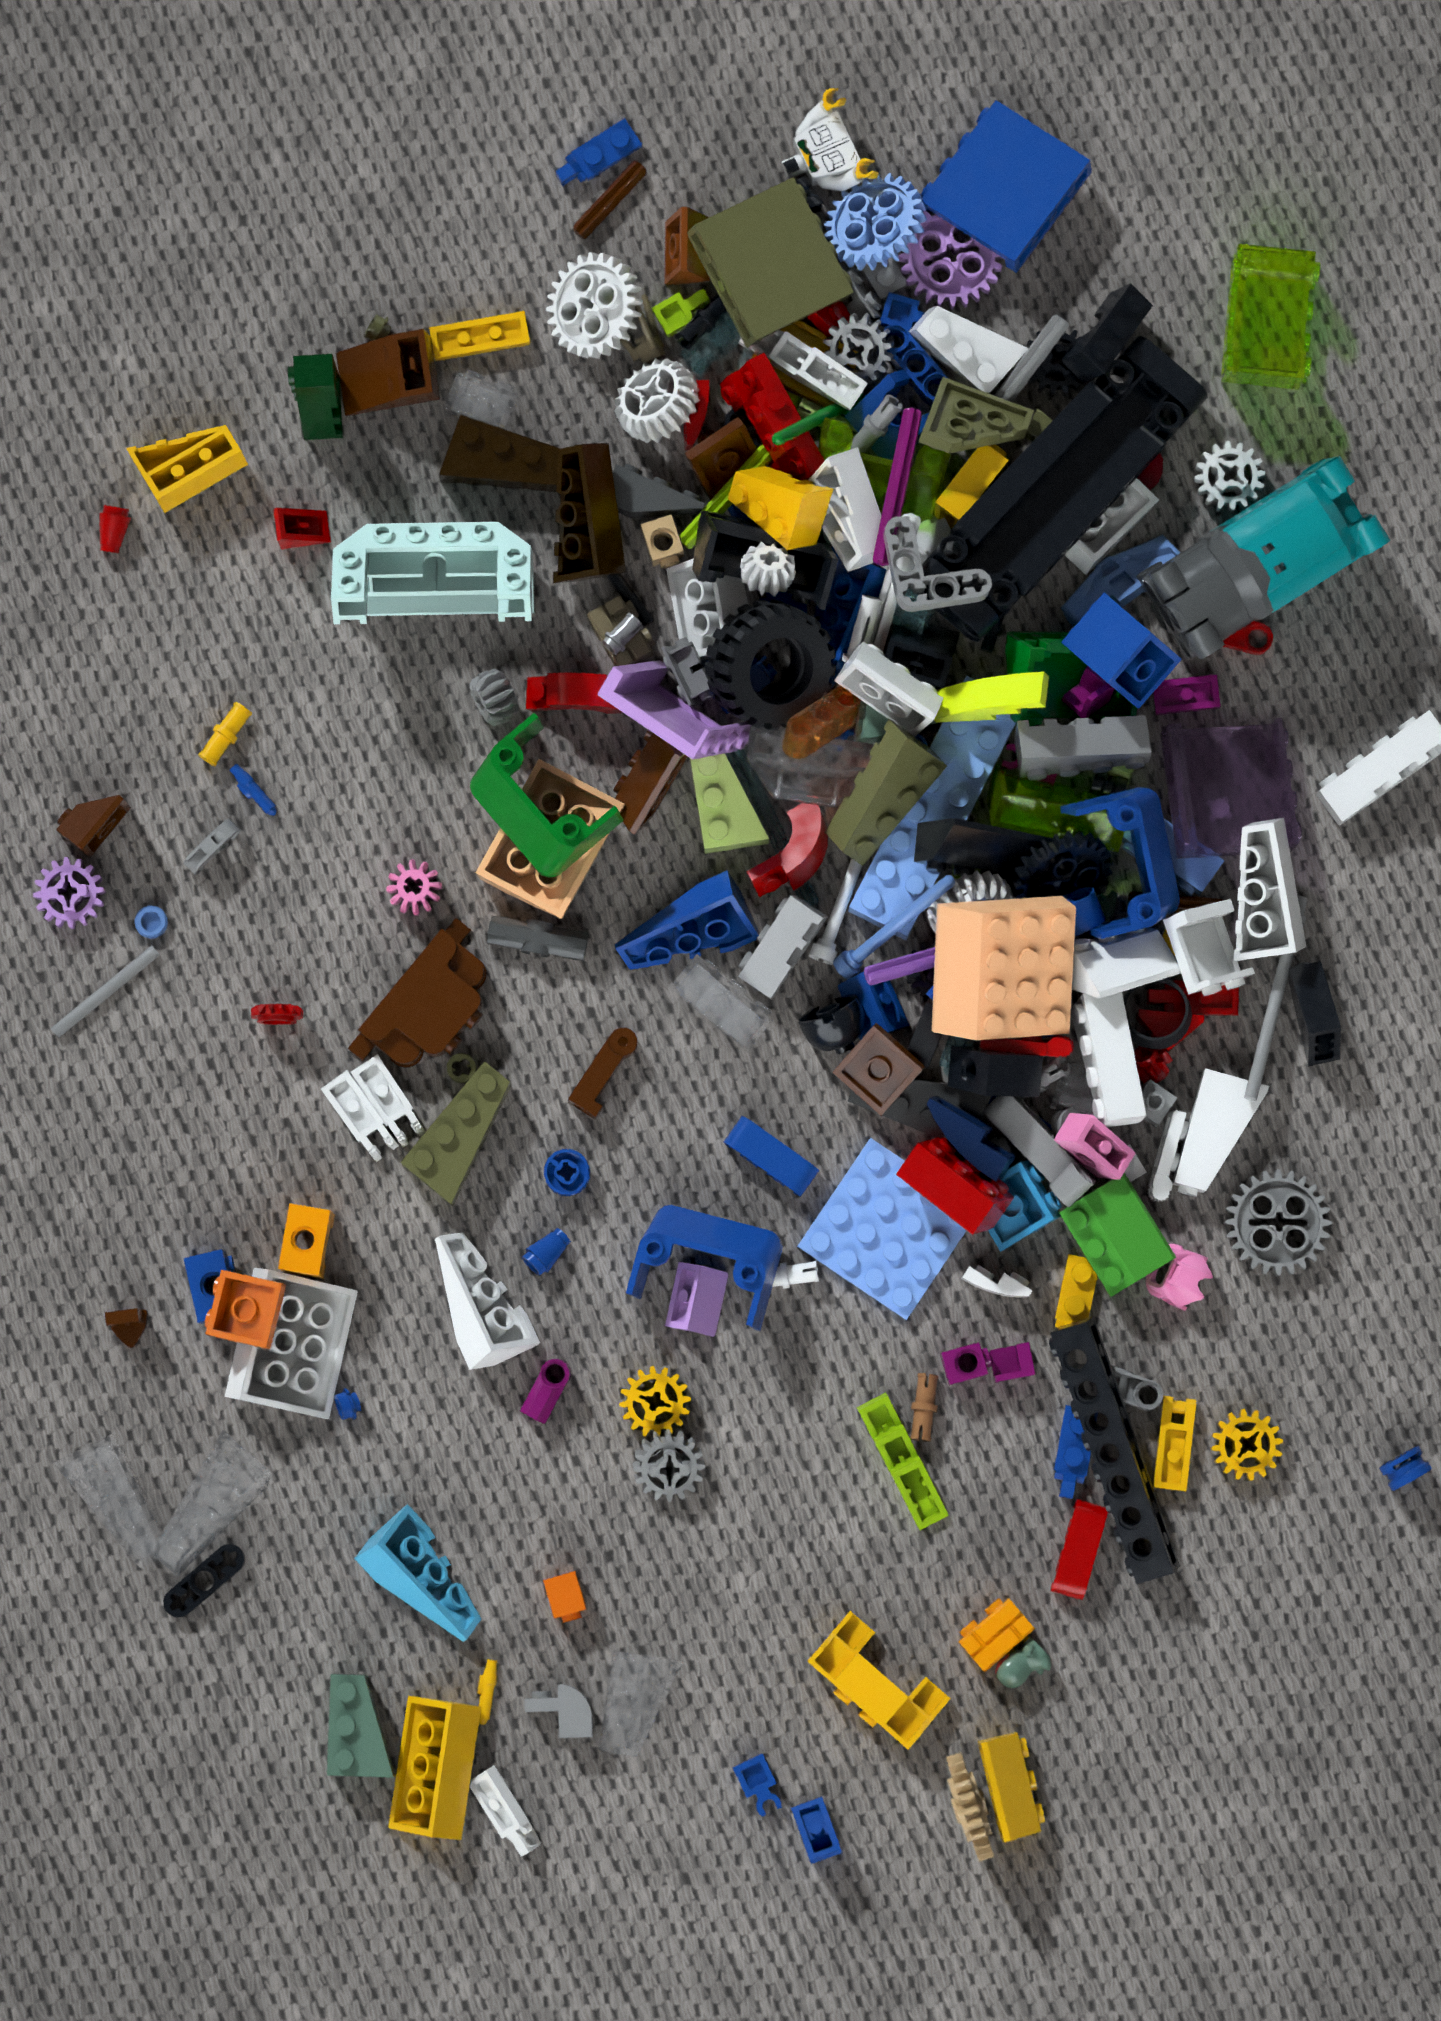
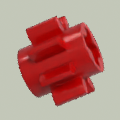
M1139 1046L1134 1051L1138 1075L1142 1083L1145 1084L1150 1079L1158 1083L1167 1077L1170 1071L1167 1064L1172 1062L1173 1059L1166 1049H1147Z

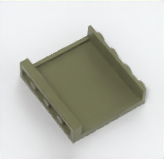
M794 177L695 224L687 232L697 255L746 348L757 344L763 338L838 301L846 300L854 293L849 274L842 270L837 261L835 247L826 240L817 214L812 213L807 203L806 192L800 184L796 183Z

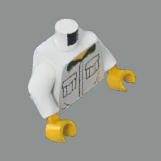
M839 88L827 89L823 94V100L806 115L796 130L793 147L797 155L781 162L788 179L806 172L812 186L819 185L822 189L846 191L863 182L864 178L876 179L879 173L877 171L867 172L868 166L875 163V160L867 158L860 160L838 111L833 112L832 108L842 107L846 103L845 97L838 99L836 103L833 100V94Z

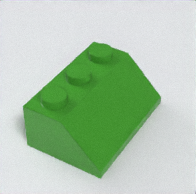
M1125 1173L1120 1180L1113 1179L1076 1201L1072 1206L1059 1212L1110 1297L1176 1258Z

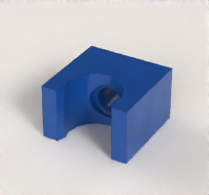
M904 369L888 374L845 415V418L857 432L863 427V421L866 416L875 412L886 395H892L897 398L900 389L908 384L910 380L909 375ZM899 413L889 424L888 432L885 436L879 437L871 447L886 466L893 463L902 419ZM929 413L922 415L916 445L919 443Z

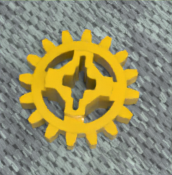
M654 1366L650 1367V1374L645 1375L641 1369L637 1370L639 1376L637 1381L630 1377L627 1379L631 1385L630 1390L621 1389V1393L627 1396V1401L620 1402L619 1405L620 1407L628 1408L629 1411L623 1416V1419L628 1420L632 1418L634 1422L631 1429L634 1431L639 1426L643 1427L642 1433L645 1437L650 1430L656 1431L660 1436L662 1429H670L671 1434H673L671 1425L675 1423L682 1427L683 1422L679 1418L680 1415H689L690 1413L688 1409L683 1407V1403L691 1401V1397L682 1395V1392L688 1388L687 1384L678 1386L676 1382L680 1375L675 1374L671 1378L668 1377V1368L664 1367L661 1374L656 1373ZM656 1380L653 1388L645 1392L637 1390L643 1383ZM667 1384L675 1390L678 1403L668 1399L665 1393ZM655 1393L661 1394L660 1399L671 1407H657L656 1411H651L650 1404L646 1400L641 1399L640 1396L647 1398L653 1397ZM633 1401L642 1404L645 1410L643 1420L635 1413ZM665 1412L674 1414L668 1421L655 1424L657 1416Z
M1240 1409L1239 1418H1236L1232 1412L1227 1414L1229 1423L1226 1424L1219 1421L1217 1425L1222 1430L1221 1433H1212L1211 1435L1212 1438L1218 1440V1445H1214L1210 1449L1215 1452L1219 1451L1220 1454L1214 1460L1215 1464L1224 1462L1226 1466L1223 1469V1473L1227 1474L1234 1470L1236 1480H1240L1243 1473H1246L1248 1481L1254 1480V1472H1258L1261 1477H1265L1266 1470L1264 1467L1268 1466L1275 1469L1277 1465L1272 1460L1273 1456H1282V1452L1276 1450V1445L1283 1443V1439L1274 1437V1433L1279 1430V1427L1270 1428L1268 1426L1271 1419L1270 1416H1266L1262 1420L1258 1419V1410H1254L1251 1417L1247 1416L1245 1409ZM1245 1422L1255 1424L1250 1431L1244 1432L1234 1427L1239 1423ZM1256 1433L1251 1444L1255 1448L1254 1451H1245L1238 1457L1242 1448V1443L1239 1442L1240 1438L1248 1439ZM1264 1433L1268 1439V1452L1262 1448L1261 1437ZM1226 1437L1232 1441L1233 1452L1229 1457L1225 1449ZM1245 1458H1253L1259 1462V1464L1253 1467L1239 1466Z

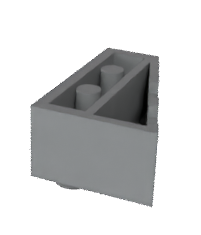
M790 895L789 899L785 897L775 911L778 916L772 925L766 924L756 940L760 943L754 953L748 951L738 965L742 969L738 977L770 999L778 992L828 918L827 915L797 895Z

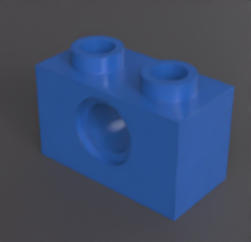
M223 1249L183 1258L197 1321L200 1324L205 1323L206 1314L212 1309L215 1297L207 1292L206 1285L209 1279L219 1277L221 1270L236 1273L232 1255L226 1256Z

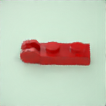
M1055 1035L1050 1040H1044L1042 1036L988 1039L981 1040L980 1048L983 1050L1051 1057L1062 1056V1058L1064 1056L1067 1057V1055L1070 1056L1075 1046L1072 1041L1073 1039L1066 1036L1063 1037L1062 1035Z

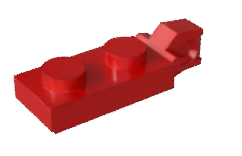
M1173 981L1187 996L1192 1014L1238 1016L1239 987L1227 990L1226 986L1223 985L1221 986L1222 991L1203 996L1202 991L1188 994L1184 981ZM1164 984V990L1149 989L1147 991V1004L1164 1005V1012L1185 1013L1183 996L1175 988Z

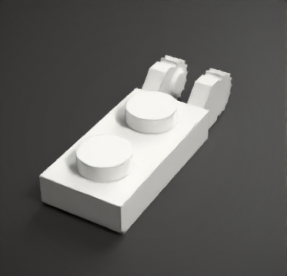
M378 1054L350 1072L385 1122V1126H389L402 1147L409 1144L408 1138L395 1122L405 1115L410 1120L415 1133L422 1136L426 1132L412 1112L414 1110Z
M346 1070L321 1088L356 1140L362 1142L376 1162L382 1159L381 1152L368 1138L376 1130L383 1136V1140L388 1147L394 1150L399 1146L349 1070Z
M1178 1110L1168 1112L1148 1184L1149 1189H1147L1148 1197L1151 1198L1150 1200H1154V1202L1166 1200V1198H1169V1191L1172 1190L1173 1184L1169 1174L1170 1171L1175 1172L1177 1169L1180 1154L1176 1153L1179 1140L1184 1141L1189 1122L1185 1121L1187 1114Z

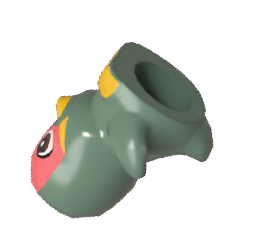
M1027 1636L1019 1650L1009 1651L997 1663L996 1677L1005 1687L1017 1688L1028 1679L1033 1671L1040 1675L1043 1674L1044 1669L1049 1671L1051 1668V1658L1031 1637Z

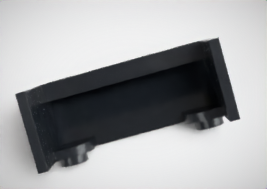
M701 511L692 570L698 581L716 582L717 578H724V575L742 579L741 559L750 546L757 547L760 542H763L766 546H771L775 542L778 549L783 548V546L754 521L712 511ZM819 537L817 545L787 550L789 555L794 556L796 570L795 578L792 584L789 585L787 592L792 594L791 599L796 602L810 604L811 600H813L819 609L825 610L839 559L827 541Z

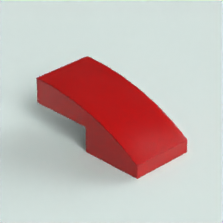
M696 380L699 388L697 394L700 401L695 404L697 412L688 416L690 423H683L685 451L693 448L701 432L709 401V380Z

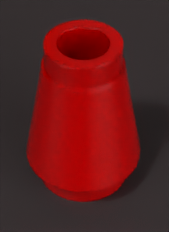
M103 505V512H99L100 551L119 554L131 520L128 517L129 509Z

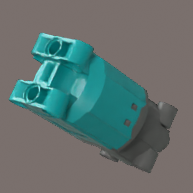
M1340 455L1333 458H1324L1302 471L1301 475L1200 537L1198 542L1164 564L1160 561L1136 576L1151 602L1153 601L1151 607L1157 620L1167 633H1172V637L1186 660L1192 659L1195 656L1203 659L1225 645L1224 639L1251 622L1264 619L1357 559L1378 550L1390 541L1376 515H1361L1347 492L1346 488L1353 484L1355 480Z

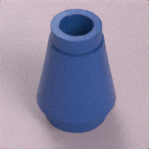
M557 1228L526 1248V1253L522 1256V1259L536 1275L540 1276L542 1273L550 1271L571 1241L561 1229Z

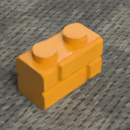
M1000 1598L996 1599L984 1610L988 1616L980 1623L973 1619L959 1631L962 1638L958 1643L983 1672L991 1668L1035 1630L1009 1598L1004 1602Z

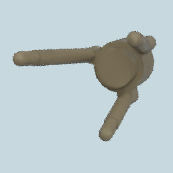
M643 294L641 299L643 300L647 321L640 305L635 306V311L642 314L641 317L637 318L644 335L635 340L637 345L635 348L627 340L620 339V343L627 349L633 362L640 359L642 364L644 362L649 364L655 358L659 359L666 355L663 349L665 346L659 336L648 296Z

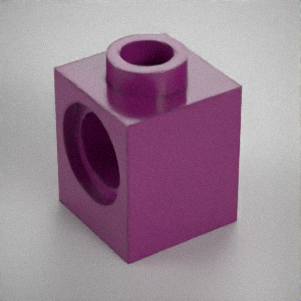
M979 1342L940 1353L948 1385L988 1375L987 1368L992 1367L987 1347L981 1349ZM970 1354L975 1358L976 1368L974 1371L967 1373L959 1368L958 1359L961 1355Z

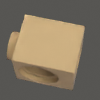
M672 514L641 524V532L653 566L660 564L661 568L664 569L680 562L679 558L684 557V550ZM660 537H667L673 544L670 549L661 551L655 547L654 543Z

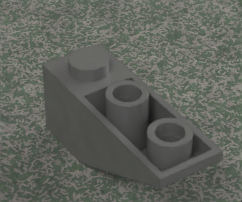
M616 464L613 470L618 513L626 517L643 518L668 516L671 514L672 516L699 514L705 507V503L701 502L702 497L688 490H684L683 493L671 488L672 484L659 477H655L654 480L642 476L643 472L632 465L625 464L622 467Z

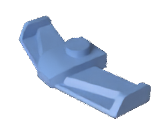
M1161 535L1114 556H1108L1095 566L1094 571L1061 607L1067 621L1074 627L1104 592L1117 604L1124 607L1145 592L1136 577L1139 573L1160 561L1164 564L1181 552L1164 535Z

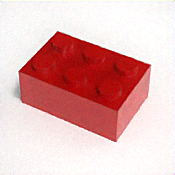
M944 1137L917 1143L896 1173L898 1177L972 1235L993 1229L1015 1198L1008 1192L1009 1187L1001 1180L995 1182L959 1154L949 1140Z

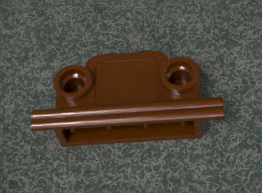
M455 918L445 931L441 929L360 1026L358 1029L360 1034L348 1047L353 1054L363 1061L376 1046L390 1057L395 1065L409 1068L420 1062L424 1052L431 1057H440L445 1052L451 1055L462 1042V1039L459 1037L466 1027L472 1029L483 1016L480 1012L482 1001L476 990L480 989L485 983L486 969L478 958L460 945L471 929Z

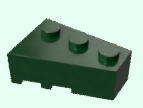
M333 354L293 356V366H288L289 386H291L292 394H294V400L298 404L304 440L343 438L340 377Z

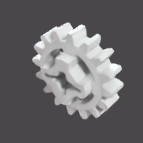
M1229 441L1225 442L1223 449L1214 444L1211 448L1212 455L1204 452L1201 458L1205 463H1197L1195 467L1198 472L1202 473L1194 477V483H1202L1197 494L1203 495L1206 493L1208 495L1205 502L1206 505L1215 501L1217 503L1216 511L1220 512L1223 505H1227L1229 512L1233 513L1237 504L1244 510L1248 506L1246 499L1255 502L1258 496L1254 490L1262 491L1264 487L1263 483L1257 481L1265 476V471L1257 470L1262 463L1261 458L1253 460L1251 457L1254 450L1251 448L1246 453L1243 452V443L1241 442L1238 443L1236 449L1231 448ZM1234 457L1237 459L1233 461H1225L1222 458ZM1246 467H1248L1251 475L1250 484L1248 483L1249 481L1244 477V470ZM1209 469L1215 475L1216 483L1213 487L1208 479ZM1235 472L1234 480L1231 479L1226 482L1223 479L1225 473ZM1226 492H1235L1238 496L1226 497L1223 496V494Z

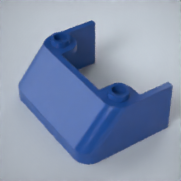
M1138 787L1060 806L1061 813L1073 816L1106 809L1108 820L1115 829L1130 831L1143 894L1135 896L1130 901L1127 908L1128 917L1102 923L1086 931V934L1104 939L1148 928L1177 910L1180 897L1161 803L1155 791L1149 788Z
M668 1205L659 1209L639 1243L626 1293L637 1299L642 1298L650 1266L665 1264L672 1254L674 1244L736 1260L733 1270L735 1283L741 1289L754 1293L746 1325L761 1331L783 1248L779 1236L770 1230L678 1206Z

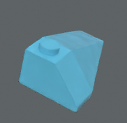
M407 1504L366 1542L354 1559L379 1585L464 1642L479 1624L481 1617L463 1585L451 1582L446 1567L451 1565L446 1555L438 1559L429 1541L435 1539L431 1529Z

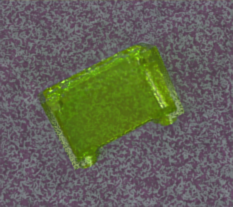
M824 418L818 445L820 453L824 460H826L830 456L850 450L853 442L851 428L846 423L829 418ZM928 445L923 446L918 451L915 464L911 467L902 515L913 513L921 518V522L931 520L935 516V502L942 494L951 453L932 449ZM860 452L880 513H882L893 460Z

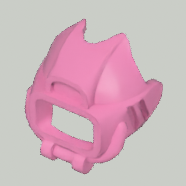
M1169 1244L1176 1258L1171 1261L1161 1284H1158L1155 1280L1157 1269L1146 1276V1287L1152 1296L1161 1298L1166 1303L1186 1311L1187 1307L1185 1305L1204 1299V1295L1199 1290L1198 1282L1205 1278L1211 1279L1213 1275L1207 1265V1257L1184 1250L1180 1245Z

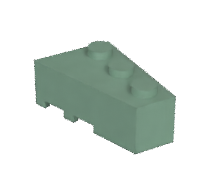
M331 1674L327 1776L388 1778L396 1776L367 1675Z

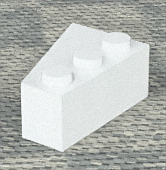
M939 306L928 309L909 330V333L961 384L986 393H990L1029 349Z
M856 447L828 457L809 479V481L813 482V485L833 488L822 529L848 572L874 563L872 559L881 520V513L859 449Z

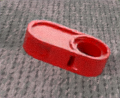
M1253 621L1224 639L1225 645L1223 647L1252 655H1261L1270 649L1273 643V633L1267 625ZM1252 631H1261L1265 634L1266 644L1263 647L1255 648L1251 646L1248 641V635Z

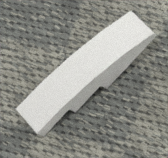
M779 330L763 338L757 344L746 348L757 356L765 352L772 366L849 411L868 384L816 347L812 349L786 330L785 332ZM741 338L738 343L746 348Z

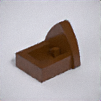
M134 1308L105 1312L106 1326H110L115 1335L126 1346L134 1348L145 1331L148 1311Z

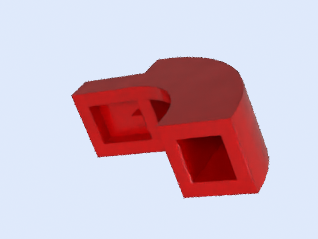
M561 672L547 673V676L527 677V710L578 709L598 711L606 714L623 713L597 695L608 675Z
M815 796L786 812L792 825V835L785 848L775 856L746 871L759 898L767 893L776 891L786 882L790 884L793 891L806 883L820 867L827 851L828 836L825 833L827 825Z

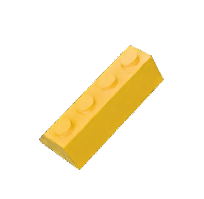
M408 1695L388 1828L433 1838L462 1840L481 1713L480 1706Z

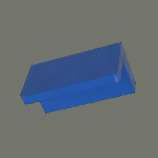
M863 971L838 985L841 996L856 994L861 1002L866 1018L865 1028L859 1037L860 1040L875 1023L879 1024L888 1033L909 1026L890 980L875 985H868Z

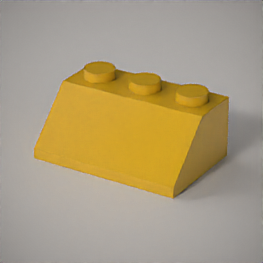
M1013 1732L977 1741L1001 1840L1008 1842L1041 1832L1040 1824L1045 1823V1817L1041 1803H1034L1032 1791L1037 1790V1784L1033 1770L1027 1771L1024 1758L1030 1756L1025 1737L1019 1739L1018 1733Z

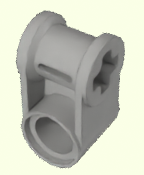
M1111 1365L1116 1380L1117 1378L1120 1379L1118 1387L1125 1405L1144 1411L1154 1410L1160 1405L1163 1400V1391L1158 1383ZM1146 1386L1153 1388L1157 1393L1156 1402L1150 1405L1142 1403L1138 1396L1139 1390Z

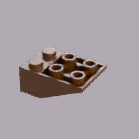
M424 329L392 334L336 353L345 416L440 400L431 336Z

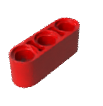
M1076 1499L1073 1507L1075 1508L1074 1513L1069 1521L1064 1539L1066 1541L1063 1551L1061 1550L1055 1571L1057 1573L1050 1591L1083 1600L1108 1512L1104 1506Z

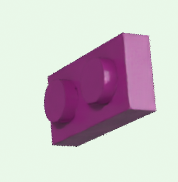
M1217 674L1164 680L1152 693L1155 715L1219 709L1221 707Z

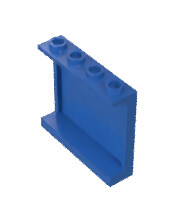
M995 100L990 108L985 107L982 110L973 131L965 133L961 138L955 155L952 158L948 157L943 162L939 170L940 175L934 183L930 182L924 187L921 193L922 202L926 206L925 211L928 213L930 211L1004 258L1006 267L1017 273L1092 173L1091 162L1079 152Z

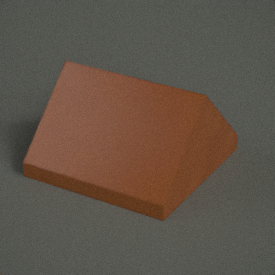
M689 207L679 208L665 222L664 285L710 281V277L687 234L695 224L709 217Z

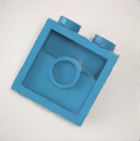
M1029 1160L1022 1161L1008 1169L1004 1178L1001 1179L1009 1187L1008 1192L1015 1198L994 1228L988 1230L1000 1252L1061 1217L1058 1211L1062 1208L1059 1199L1052 1191L1049 1193L1046 1191L1042 1184L1045 1176L1033 1164H1030Z

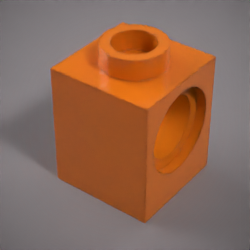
M576 1571L543 1580L554 1619L561 1617L562 1622L565 1623L582 1618L580 1611L587 1608Z

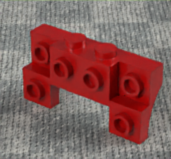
M764 352L748 360L739 370L729 374L719 384L721 395L726 404L732 406L734 412L745 409L748 419L755 427L765 449L774 461L769 466L770 468L791 474L792 478L798 480H809L825 461L809 431L779 446L772 442L774 433L801 420V417Z

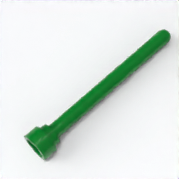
M861 393L851 410L864 398L863 393ZM832 403L774 433L772 442L778 446L835 416L841 413L846 415L850 411L836 403Z

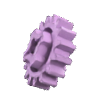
M64 857L62 866L52 861L53 870L49 872L43 868L41 872L45 876L44 880H35V884L41 888V891L33 893V897L42 900L36 906L39 912L47 910L44 919L49 922L55 917L56 926L59 928L66 921L70 929H75V921L78 920L86 926V916L90 915L97 918L98 915L93 909L95 906H104L103 901L98 899V895L105 894L106 890L103 887H97V884L103 880L100 875L92 877L91 875L95 868L90 864L83 869V861L79 858L74 865L71 864L68 857ZM75 873L84 876L89 885L76 882ZM61 875V879L58 881V883L55 886L50 887L52 881L57 876ZM69 883L77 891V894H72L70 904L66 897L61 895L62 892L67 891ZM89 899L87 905L78 912V906L83 900ZM50 902H60L63 905L64 914L54 910Z

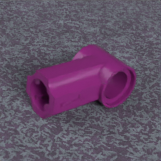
M551 1359L543 1364L540 1374L520 1412L546 1424L571 1378V1368L564 1360ZM553 1364L560 1365L565 1372L564 1379L559 1383H552L547 1377V1370Z

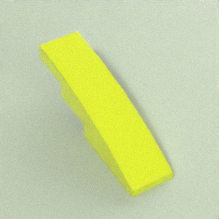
M1045 672L1009 674L967 681L938 689L937 694L943 697V701L934 721L939 723L996 720V715L1020 714L1023 708H1043L1046 706L1049 676Z

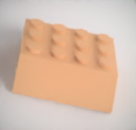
M1063 896L937 904L932 1031L934 1033L972 1040L1070 1034L1076 907Z

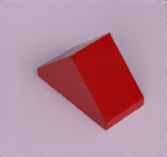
M293 508L273 509L277 541L281 549L331 542L327 511Z
M1139 1009L1136 1019L1151 1037L1158 1038L1174 1032L1181 1025L1185 1013ZM1192 1014L1190 1027L1184 1037L1176 1044L1164 1049L1169 1052L1203 1024L1205 1015Z

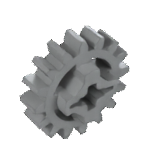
M853 313L850 316L849 323L842 317L838 320L840 328L832 326L828 330L833 337L824 339L823 343L830 346V349L826 350L824 354L865 382H867L868 376L873 381H876L879 378L877 370L885 373L889 368L884 361H891L894 355L887 352V349L893 347L894 342L886 341L885 337L890 331L889 329L883 331L879 329L881 320L878 319L872 324L869 322V314H865L859 320L857 314ZM858 329L866 330L871 334L867 335L860 333ZM842 336L844 347L843 351L839 353L838 344ZM862 345L865 350L862 353L858 352L855 354L853 348ZM878 345L879 355L875 363L873 351L874 347ZM846 364L857 365L860 370L853 369Z
M666 1429L664 1437H660L655 1431L653 1432L654 1440L652 1442L643 1439L642 1446L644 1451L635 1450V1458L639 1461L632 1462L633 1471L638 1472L635 1475L636 1483L644 1482L642 1486L643 1492L646 1494L653 1490L655 1500H658L664 1494L668 1502L672 1501L673 1494H678L681 1499H684V1490L686 1489L695 1492L696 1488L693 1481L702 1482L703 1476L698 1470L705 1469L704 1460L699 1459L703 1456L701 1448H694V1438L691 1437L684 1441L683 1431H679L676 1437H673L670 1429ZM675 1447L683 1450L686 1454H680L675 1450ZM670 1455L671 1462H673V1464L671 1465V1469H669V1476H667V1471L665 1467L666 1462H668V1456ZM651 1477H658L663 1482V1484L655 1481Z

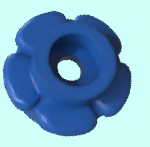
M344 1388L342 1393L334 1395L335 1405L342 1420L348 1418L355 1420L357 1417L356 1412L361 1411L357 1394L355 1392L350 1393L347 1388Z

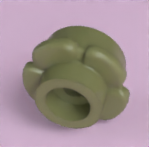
M376 314L365 331L364 337L373 341L388 336L392 328L387 324L389 318L386 317L384 319Z

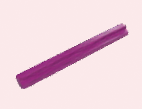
M905 408L901 419L872 559L875 564L881 566L889 565L884 543L885 527L889 520L894 517H901L922 418V412L915 408ZM895 527L891 535H897L899 527Z

